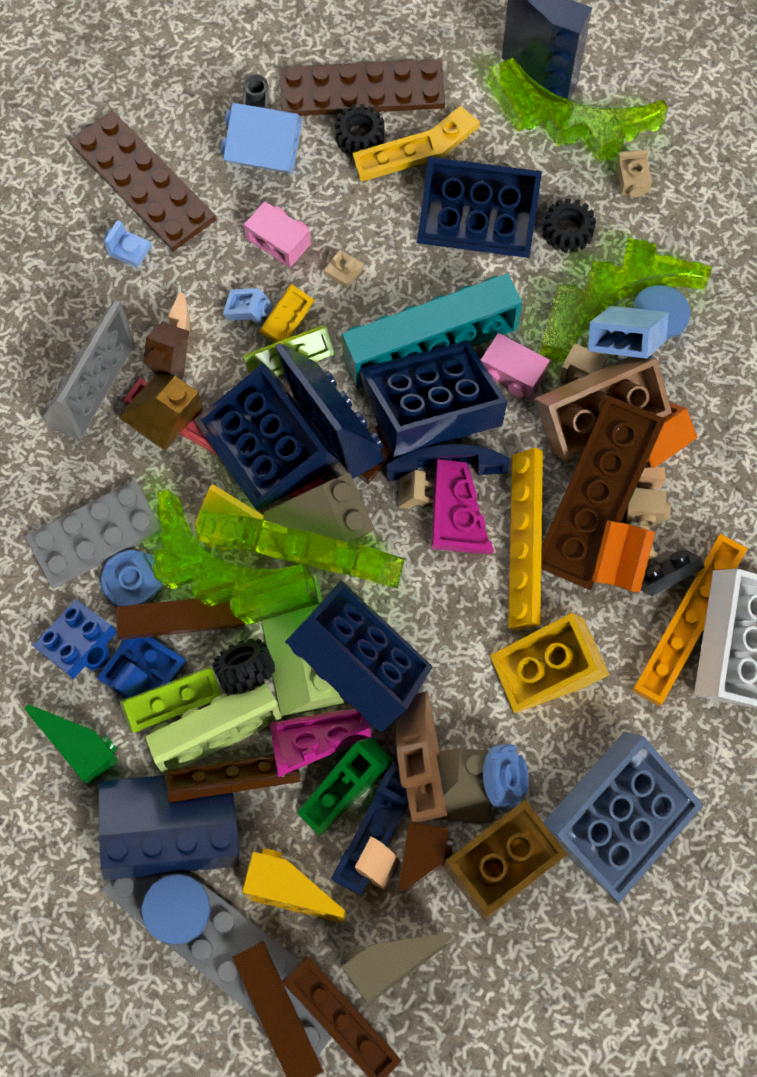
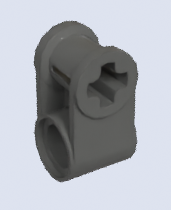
M254 74L246 78L243 89V105L271 109L268 81L264 76Z

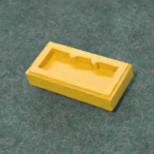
M461 105L433 128L441 158L480 127V121Z
M291 283L259 330V333L273 343L290 338L315 300Z

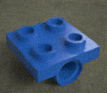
M76 599L32 646L69 677L74 679L84 667L90 670H97L106 663L109 657V649L106 644L117 631L111 624Z
M152 637L126 639L103 668L97 679L111 690L128 699L174 681L187 664V661Z

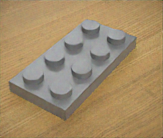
M133 480L35 530L25 537L52 589H55L107 562L116 553L132 549L163 533V529L136 480Z

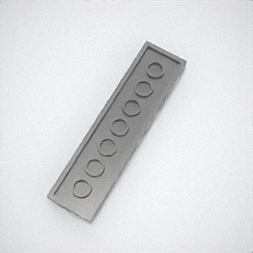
M189 872L114 879L106 884L102 892L145 926L143 923L142 905L146 893L155 882L165 876L179 874L189 876L200 883L209 896L211 906L210 918L200 936L189 943L167 945L258 1020H260L232 957L264 941L282 980L300 963L297 958ZM285 986L318 1057L331 1040V1036Z

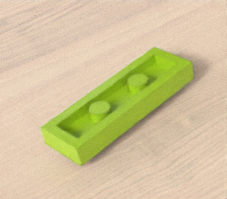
M322 325L242 355L248 375L263 363L279 376L284 374L275 346L279 343L315 362L335 355L327 327Z
M207 667L120 701V705L130 733H136L183 714L188 710L208 704L211 700L220 696L221 693L213 669Z

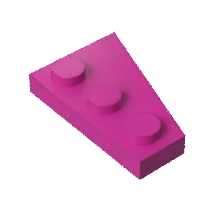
M437 459L435 463L431 549L492 554L494 549L485 530L486 523L484 516L481 515L476 500L477 493L466 462Z
M355 708L269 723L278 777L354 745L357 741L371 737L369 723L365 721L363 715Z

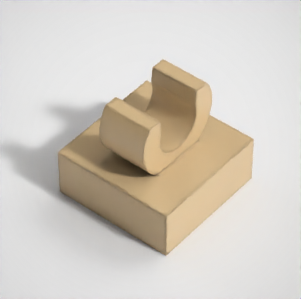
M340 250L324 269V275L348 289L363 270L364 264Z
M414 470L399 479L398 507L410 509L416 505H428L433 501L432 498L424 495L425 490L433 488V483L425 480L426 472Z

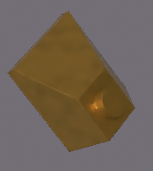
M156 373L118 417L163 451H166L203 409L199 392L176 376Z

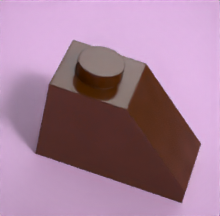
M162 321L146 337L143 363L155 374L173 375L182 380L190 331Z
M409 822L398 893H407L443 866L444 858H449L452 855L454 839L448 838L449 828Z

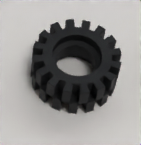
M360 104V109H356L355 105H351V111L345 108L342 110V115L338 114L337 121H335V140L337 141V146L339 148L342 147V152L346 154L350 151V156L353 157L352 153L383 144L385 137L383 117L380 118L378 110L374 113L373 107L369 106L365 110V105ZM362 125L366 126L370 133L358 137L351 135L349 131L354 126Z
M566 198L565 204L562 203V200L556 201V206L552 204L549 207L543 224V236L547 238L549 246L554 243L553 249L557 251L562 247L563 253H568V249L572 248V253L578 251V247L583 250L586 248L587 243L590 244L595 230L596 217H593L594 212L592 209L588 211L589 205L584 203L583 206H580L581 200L576 199L574 204L571 203V198ZM571 219L578 223L580 229L576 232H565L559 228L558 224L562 220Z
M253 638L248 639L246 643L244 640L238 641L236 646L233 644L229 645V650L223 649L220 652L221 656H216L214 658L215 662H212L213 670L222 689L226 693L229 691L230 694H235L237 690L239 694H242L248 688L252 691L257 684L262 686L265 684L264 679L269 680L272 677L271 673L275 672L276 667L266 643L262 642L261 639L254 641Z

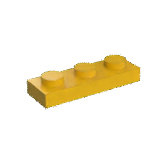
M433 129L352 153L360 182L428 163L429 157L441 158Z

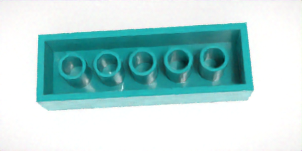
M508 273L502 276H491L480 284L464 286L455 293L446 296H436L422 305L406 307L400 313L391 316H381L374 322L364 326L357 325L342 333L345 365L356 389L362 388L364 384L359 373L360 368L467 340L471 347L494 339L498 333L506 335L517 331L523 302Z

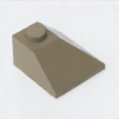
M459 748L439 751L440 754L436 756L447 816L435 819L488 823L490 800L486 794L483 782V766L489 750Z

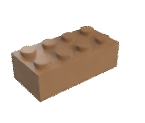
M629 356L534 398L551 452L564 461L581 455L607 396L661 417L672 414L657 358L649 356L645 359Z

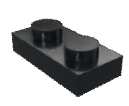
M687 550L673 553L668 560L659 565L647 567L641 591L654 596L705 568L702 558Z

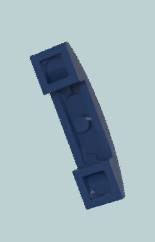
M462 444L436 445L412 451L387 465V481L399 480L408 473L418 470V468L435 467L437 459L466 462L468 465L476 464L477 475L507 474L510 462L509 457L483 447Z
M391 762L365 817L331 877V881L360 896L370 880L358 874L355 869L370 837L377 839L387 847L409 804L406 788L401 786L398 765Z

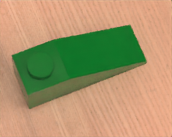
M30 704L24 708L88 786L119 762L114 755L119 749L107 735L100 738L94 730Z
M372 737L357 741L297 814L321 836L378 780L394 759Z

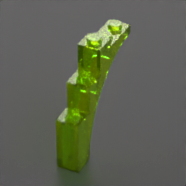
M514 58L489 67L487 84L517 132L523 129L532 130L542 122L557 147L565 143L566 145L574 144L582 137L597 162L605 158L611 160L617 157L622 151L624 140L631 141L641 132L659 129L663 125L668 111V106L663 99L643 106L628 108H599L578 104L559 97L540 86L523 71Z
M628 238L621 267L610 262L593 260L586 290L571 284L562 285L557 283L541 344L540 355L545 358L565 362L574 343L585 327L602 310L622 298L657 285L705 290L712 267L697 261L689 262L676 259L670 255L655 254L657 244L650 243L644 239Z
M169 489L157 493L159 505L156 506V512L162 524L163 532L160 533V540L164 548L153 551L155 563H153L152 569L155 578L168 588L174 589L190 584L194 597L208 607L230 601V607L234 616L240 618L247 625L319 604L314 574L303 564L280 569H251L232 565L213 557L196 540L186 521L182 501Z
M201 510L194 541L291 562L396 589L399 587L405 558L362 544L335 540L314 532L287 528L262 519L233 516Z

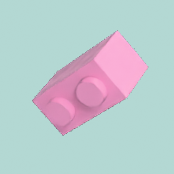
M265 201L244 223L245 237L248 241L290 268L311 245L310 230L303 222L293 220L280 207H273Z
M500 333L496 335L481 358V362L495 383L498 382L508 387V391L516 397L522 398L525 396L528 399H531L545 377L550 362L549 359Z

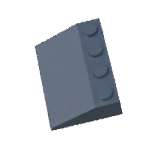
M623 732L543 823L567 852V857L616 902L620 903L702 808L703 804L644 736Z

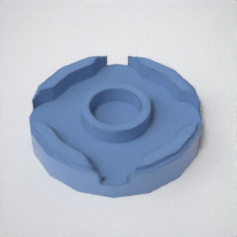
M657 285L646 288L638 294L632 308L669 312L667 339L681 334L690 320L691 309L688 300L681 292L669 286Z
M130 549L116 553L107 560L100 577V585L104 596L112 605L117 607L151 603L161 590L163 579L158 562L150 554Z
M497 744L492 747L486 755L483 766V782L486 794L491 804L497 810L511 811L523 802L521 801L522 795L527 794L529 787L526 761L522 755L517 754V748L511 744Z
M179 874L165 876L155 882L146 893L142 905L143 923L149 933L159 941L171 945L189 943L200 936L211 914L210 899L203 886L193 878Z

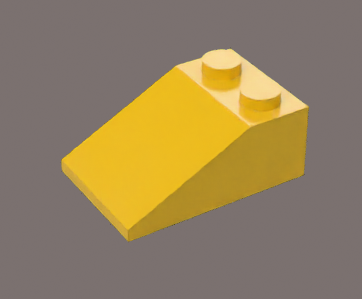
M570 613L490 655L514 713L581 690L610 675L585 619L574 613Z
M263 848L262 853H252L242 891L249 901L346 924L347 915L345 910L282 857L283 853Z

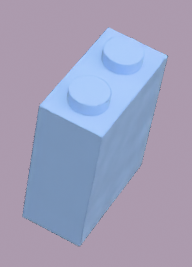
M232 103V108L227 111L225 125L228 127L227 138H223L221 144V155H224L223 160L228 163L293 174L303 118L295 113Z
M611 306L590 321L588 351L647 359L667 341L669 312Z

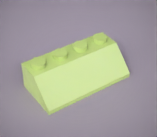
M317 574L285 581L257 597L266 644L276 666L273 678L281 717L344 704V700L340 697L339 693L327 681L322 680L307 662L296 656L291 647L285 643L296 628L322 601Z
M266 682L262 686L255 685V689L252 691L249 688L245 689V693L242 694L236 692L230 696L228 694L217 696L210 701L211 705L201 710L198 708L188 710L181 715L180 720L172 724L165 722L155 726L151 730L152 733L145 737L153 760L164 775V770L187 767L269 727V723L281 721L282 717L278 704Z

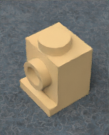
M647 150L619 153L615 168L621 196L640 197L645 193H649L652 178L647 160Z
M574 343L562 366L559 379L565 381L566 377H569L573 382L605 367L607 357L596 352H590L587 348Z
M636 488L625 512L624 523L631 524L632 521H637L640 526L653 527L656 524H661L662 520L669 521L671 503L666 502V491Z

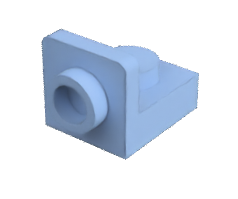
M118 220L113 228L107 230L104 237V244L109 256L136 268L140 266L152 246L150 241L127 232L123 222Z
M259 288L231 289L223 315L228 320H253L259 327H262L272 312L273 303Z

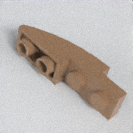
M426 691L416 694L408 708L395 720L401 786L406 788L411 821L415 823L447 816L436 756L440 754L430 697Z

